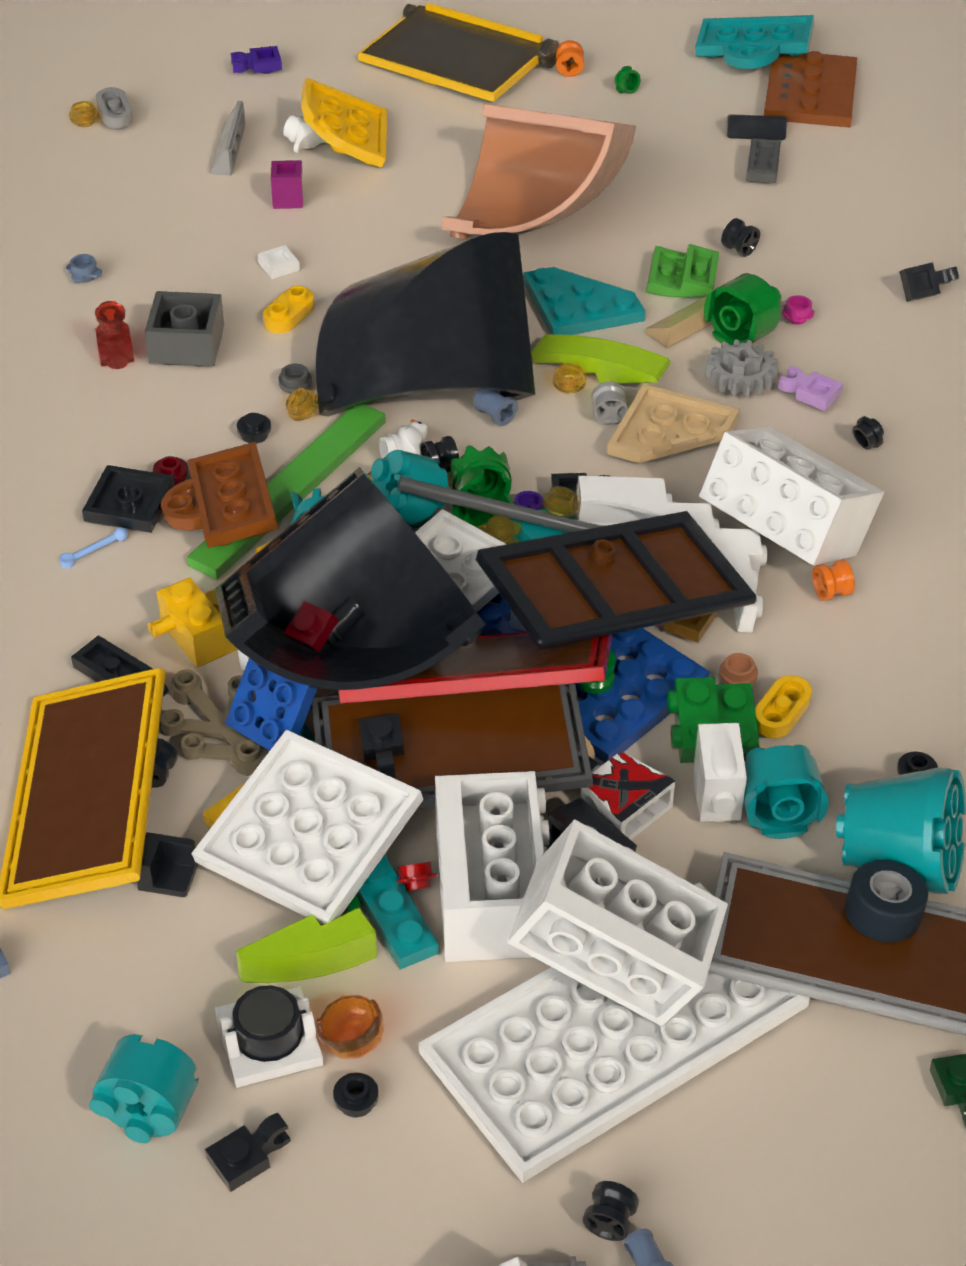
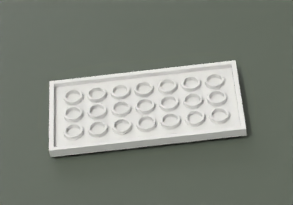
M700 882L695 884V886L707 890ZM550 967L419 1042V1054L519 1180L524 1183L808 1007L810 997L708 973L704 988L663 1026H660Z

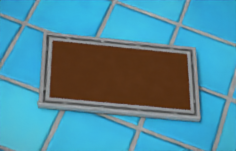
M723 852L714 896L728 903L708 973L966 1035V909L927 900L919 928L910 938L900 942L883 943L864 936L848 921L844 906L851 882Z

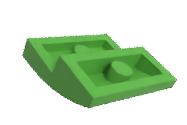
M692 244L688 245L686 253L655 245L646 292L668 297L709 295L714 290L719 252Z

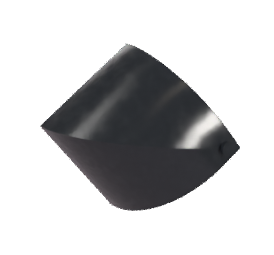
M494 232L480 235L358 281L341 291L328 308L318 337L316 384L319 414L329 417L353 409L354 405L428 391L493 390L500 391L502 396L505 398L511 397L515 401L536 395L519 235L509 232Z
M360 467L215 588L225 637L240 652L276 675L297 683L336 690L365 689L404 680L437 664L459 646H467L474 642L481 634V628L486 625L458 585ZM348 596L365 612L341 636L343 639L341 642L336 641L333 645H330L326 641L319 653L291 640L284 634L303 601L332 613Z

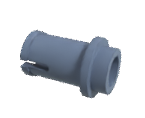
M645 1228L634 1231L625 1239L624 1247L629 1252L635 1266H674L671 1262L665 1261L649 1229Z

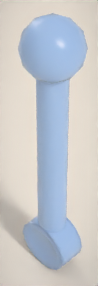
M119 527L114 531V534L73 554H62L59 557L60 565L63 568H70L75 564V560L116 540L124 541L128 536L127 530Z

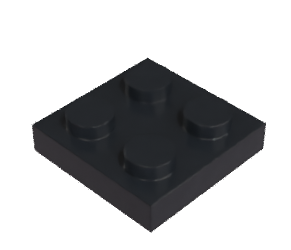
M107 465L82 510L83 520L85 522L152 533L162 513V498L175 486L174 476Z

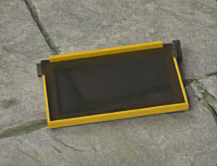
M427 3L425 6L418 5L417 7L413 4H407L403 10V18L358 53V61L414 77L428 84L440 85L495 102L538 63L542 67L552 68L556 64V49L559 42L550 38L543 41L542 35L432 3Z

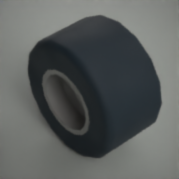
M874 860L861 865L854 873L844 909L847 919L852 926L869 939L883 943L900 942L910 938L918 930L927 905L929 893L924 880L916 871L908 866L891 860Z

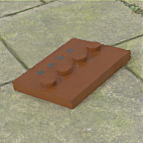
M811 51L797 56L780 54L771 63L764 116H784L787 118V122L850 128L857 57L822 54L818 51Z

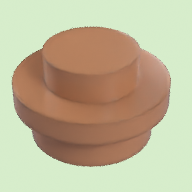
M734 653L726 657L725 661L720 665L719 676L725 684L752 683L753 685L757 680L758 669L750 656L743 653Z

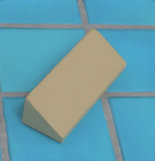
M707 296L645 328V333L668 348L711 325V321L706 323L704 316V304Z

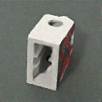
M625 753L616 754L603 765L588 756L593 787L581 788V798L630 840L673 808L675 780Z

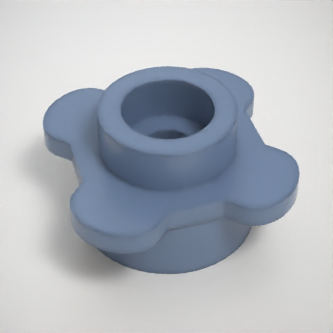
M89 254L74 256L66 266V271L72 274V281L76 283L90 282L94 278L102 276V270L97 268L95 258Z

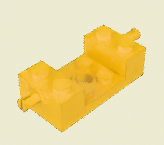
M267 544L256 548V554ZM188 577L157 591L160 619L148 623V629L153 638L168 632L196 668L238 650L225 637L215 589L203 593L191 577Z

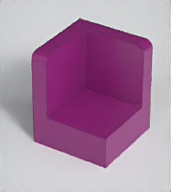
M302 160L271 162L273 209L303 207Z

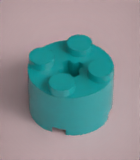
M393 450L383 459H377L373 463L371 468V476L374 479L373 483L410 527L419 529L433 518L432 515L436 508H443L445 502L397 491L400 476L448 488L447 473L445 469L439 467L438 463L441 462L437 459L403 450Z
M780 745L767 749L754 748L749 751L745 762L747 780L743 804L749 824L753 828L754 826L762 831V835L769 838L787 839L808 832L807 825L816 819L819 823L825 817L829 806L828 796L816 760L806 746Z
M133 1034L122 1037L116 1043L93 1088L89 1107L97 1115L106 1117L124 1128L126 1136L138 1143H148L151 1137H163L176 1131L196 1090L199 1078L195 1079L194 1073L197 1067L193 1060L181 1049L158 1038L154 1045L140 1042L143 1035Z

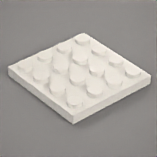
M285 730L191 854L196 863L305 917L313 915L321 925L329 924L332 920L342 915L422 803L423 796L420 790Z

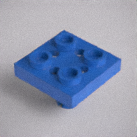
M249 658L225 724L270 751L285 730L300 736L318 687L297 683L276 675ZM254 691L256 692V694H255L256 700H255V701L253 700V697H252Z

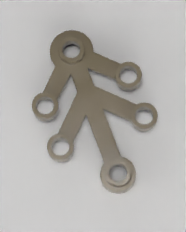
M189 669L177 672L171 681L173 699L182 705L193 704L207 721L185 719L184 714L180 710L170 709L163 712L160 717L162 731L170 736L186 734L181 739L182 754L185 758L191 760L209 758L230 761L232 767L238 773L251 776L268 754V750L248 737L244 738L241 733L225 724L242 675L234 676L228 681L229 700L223 714L203 692L202 680L199 675ZM204 737L221 738L228 745L205 743Z

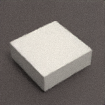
M286 245L258 254V263L271 279L300 271L299 260Z

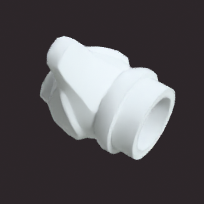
M291 115L288 118L284 127V136L295 143L294 152L299 153L302 149L314 148L321 143H327L305 122L303 116Z
M412 419L408 426L400 427L396 434L389 433L388 436L381 437L379 441L381 458L383 459L393 450H403L420 455L421 445L426 439L428 432L426 424Z

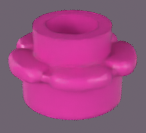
M801 295L791 296L787 299L782 314L792 324H804L807 319H812L814 316L812 301Z

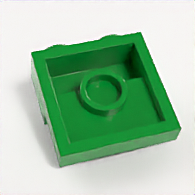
M715 677L675 679L673 690H667V710L669 714L675 713L676 725H671L672 749L679 750L680 763H694L698 724L739 723L744 761H746V755L754 748H760L752 683L715 684Z

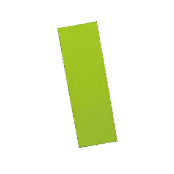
M359 908L322 926L315 916L309 915L236 950L239 977L244 983L292 982L327 976L353 968L377 958L376 931Z

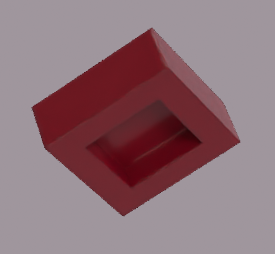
M303 601L284 634L291 640L319 653L339 619L332 613Z

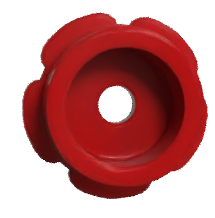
M431 861L398 866L400 879L396 880L398 884L405 883L406 891L431 887L429 878H436L437 873L432 872Z

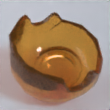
M360 995L341 996L328 1004L321 1017L316 1020L321 1043L328 1052L341 1059H359L372 1052L381 1042L384 1033V1018L377 1002L374 999L369 1000Z

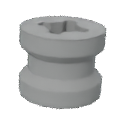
M611 381L597 385L591 394L595 418L600 423L606 425L621 422L628 410L623 387Z

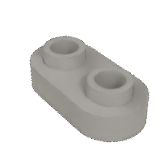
M115 87L104 88L97 92V107L103 123L114 130L126 128L132 122V112L125 92Z

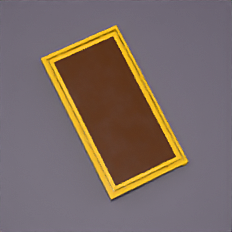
M156 668L33 697L0 876V907L2 910L140 880L166 676L163 669Z

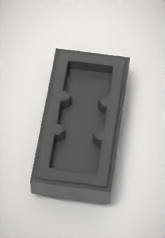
M751 139L747 181L776 183L781 141Z

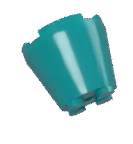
M939 767L860 783L846 784L844 792L846 810L845 813H839L836 820L837 838L844 839L842 848L843 865L859 869L861 865L874 860H891L902 863L916 871L924 880L930 893L948 894V891L956 890L965 850V843L961 841L963 835L962 815L966 814V796L960 770Z

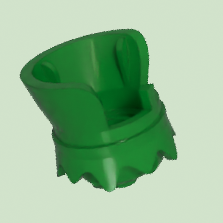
M468 445L464 455L460 458L452 459L451 471L446 472L450 489L514 504L508 496L511 490L512 479L505 452L499 455L490 446L482 451H478L471 445ZM454 504L452 506L454 516L482 531L487 527L495 533L508 529L504 524L507 517Z

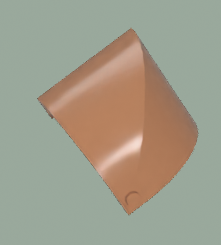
M484 104L482 116L487 117L480 155L470 190L459 214L456 217L444 216L442 218L441 229L449 230L450 237L468 239L469 234L485 235L494 232L517 233L553 224L574 214L598 197L618 174L632 146L636 126Z

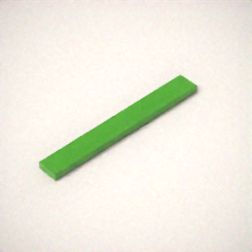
M362 403L354 405L353 409L345 412L267 483L277 523L293 509L291 492L297 493L303 499L310 494L313 489L386 423L385 413ZM264 535L251 536L234 541L226 546L208 548L205 540L187 556L188 566L217 580Z

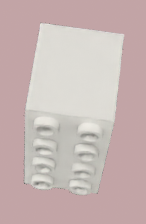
M771 426L724 433L699 497L808 563L818 565L857 556L884 495V491Z
M535 771L435 776L436 838L445 962L532 958L529 954L508 944L507 941L536 863L547 851V847H543V845H549L548 820H544V816L540 815V813L546 812L545 789L537 788Z
M574 819L537 861L507 943L654 1023L663 1026L704 988L728 903L713 896L707 890L701 889L680 878L670 870L660 867L640 856L632 849L622 846L600 834L594 828Z

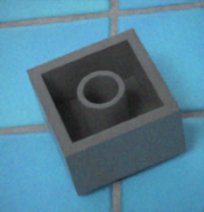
M156 291L145 328L149 363L215 366L224 329L222 295Z

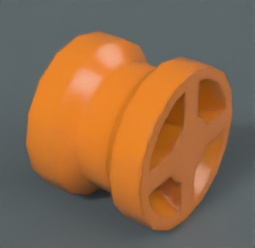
M567 40L558 45L556 49V68L559 73L566 77H573L582 72L584 68V50L578 42Z
M845 559L837 560L831 566L820 564L813 567V586L821 601L832 600L834 595L837 594L848 596L854 593V574L851 566Z

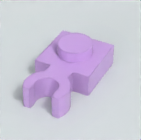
M793 366L788 367L787 377L783 375L779 377L778 383L780 390L788 393L796 392V400L826 411L841 395L843 383L814 371L809 376H806L802 370Z

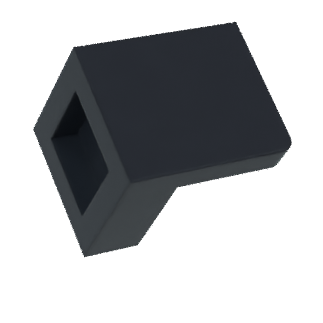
M146 832L140 880L137 881L138 890L186 897L198 868V863L195 862L191 854L196 848L195 841L188 838Z

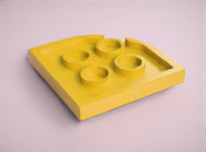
M306 77L301 95V109L305 122L322 139L329 143L335 152L339 154L346 153L365 164H373L382 168L386 160L387 109Z

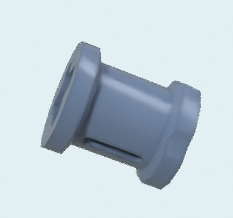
M478 390L473 398V407L479 412L489 414L493 422L498 426L507 425L515 417L518 410L517 401L511 397L505 398L498 391Z

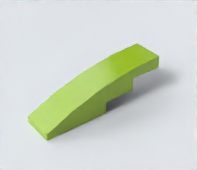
M545 334L531 351L535 364L563 363L567 374L595 373L599 384L608 381L616 383H655L659 381L671 364L668 357L636 346L608 339L579 335Z

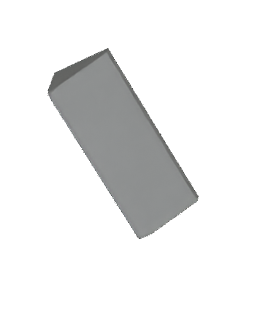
M237 101L223 125L210 174L231 175L233 173L246 126L243 101Z

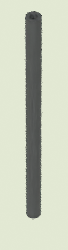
M400 476L397 491L568 533L603 527Z

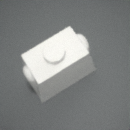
M739 723L698 724L692 778L700 822L714 821L721 823L741 820L747 776Z

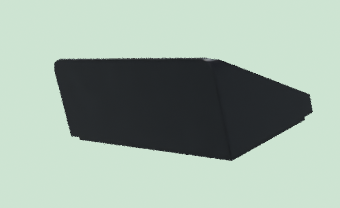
M728 114L727 137L785 140L787 118L784 116Z

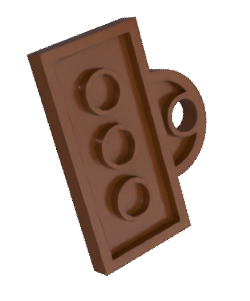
M256 442L189 459L188 464L192 478L172 487L161 501V508L167 524L179 530L203 529L208 548L226 546L240 539L262 536L270 531L279 529Z

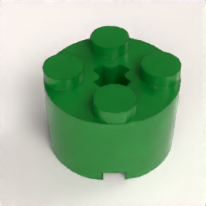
M743 273L719 286L707 296L704 304L706 323L711 321L715 330L712 334L720 343L726 342L729 345H734V340L737 339L740 344L746 343L748 340L754 343L773 332L777 327L780 319L779 303L781 302V294L776 287L770 286L759 276Z

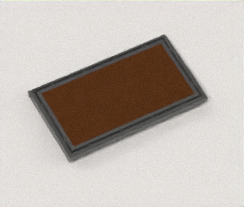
M575 683L340 704L339 694L314 697L310 707L313 711L315 742L376 771H378L376 759L364 761L359 719L399 713L405 755L393 756L396 780L421 791L423 801L417 809L436 807L435 776L535 771L537 788H544L545 793L593 787V778Z

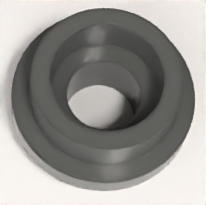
M293 363L283 367L278 377V382L282 390L292 394H299L311 386L312 376L304 365Z

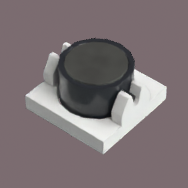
M273 985L258 986L246 991L235 1003L215 1007L217 1022L236 1088L323 1066V1056L316 1037L312 1011L310 1012L308 998H304L301 986L286 990Z

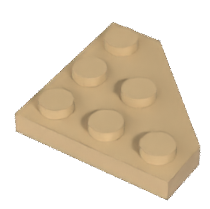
M643 383L609 440L607 455L636 463H643L721 442L725 432L733 431L739 419L740 409Z

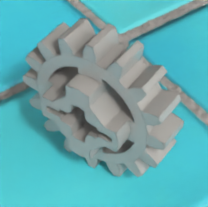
M737 339L734 340V345L722 342L721 349L713 347L711 354H707L705 377L710 378L711 386L719 385V392L721 393L728 389L731 390V396H736L738 393L742 394L743 392L745 397H749L752 391L761 395L763 388L770 390L772 383L777 381L778 359L773 358V351L764 352L763 344L754 347L750 340L740 344Z

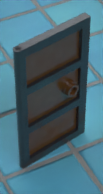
M688 511L479 549L475 559L540 650L755 604L757 599L753 590Z

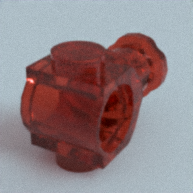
M116 301L102 302L95 309V318L100 323L95 328L101 367L109 366L112 369H121L127 363L134 362L129 326L123 321L126 314L123 305L118 304Z

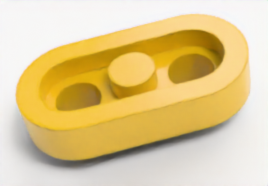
M300 285L292 286L284 291L264 309V327L273 333H285L292 330L314 310L313 292Z
M795 675L783 676L775 681L755 708L759 734L768 738H781L789 734L810 706L812 687L808 681Z

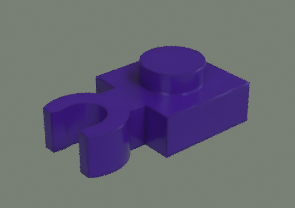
M277 46L250 48V53H230L234 73H242L248 69H253L254 73L269 74L273 71L282 70L281 57Z

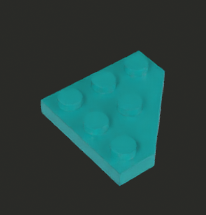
M556 267L538 268L533 271L523 272L524 285L550 334L575 335L645 321V309L635 292Z

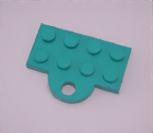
M814 15L705 18L702 21L695 45L696 56L715 58L723 55L724 61L732 67L754 69L774 62L780 54L797 56L808 53L814 29Z

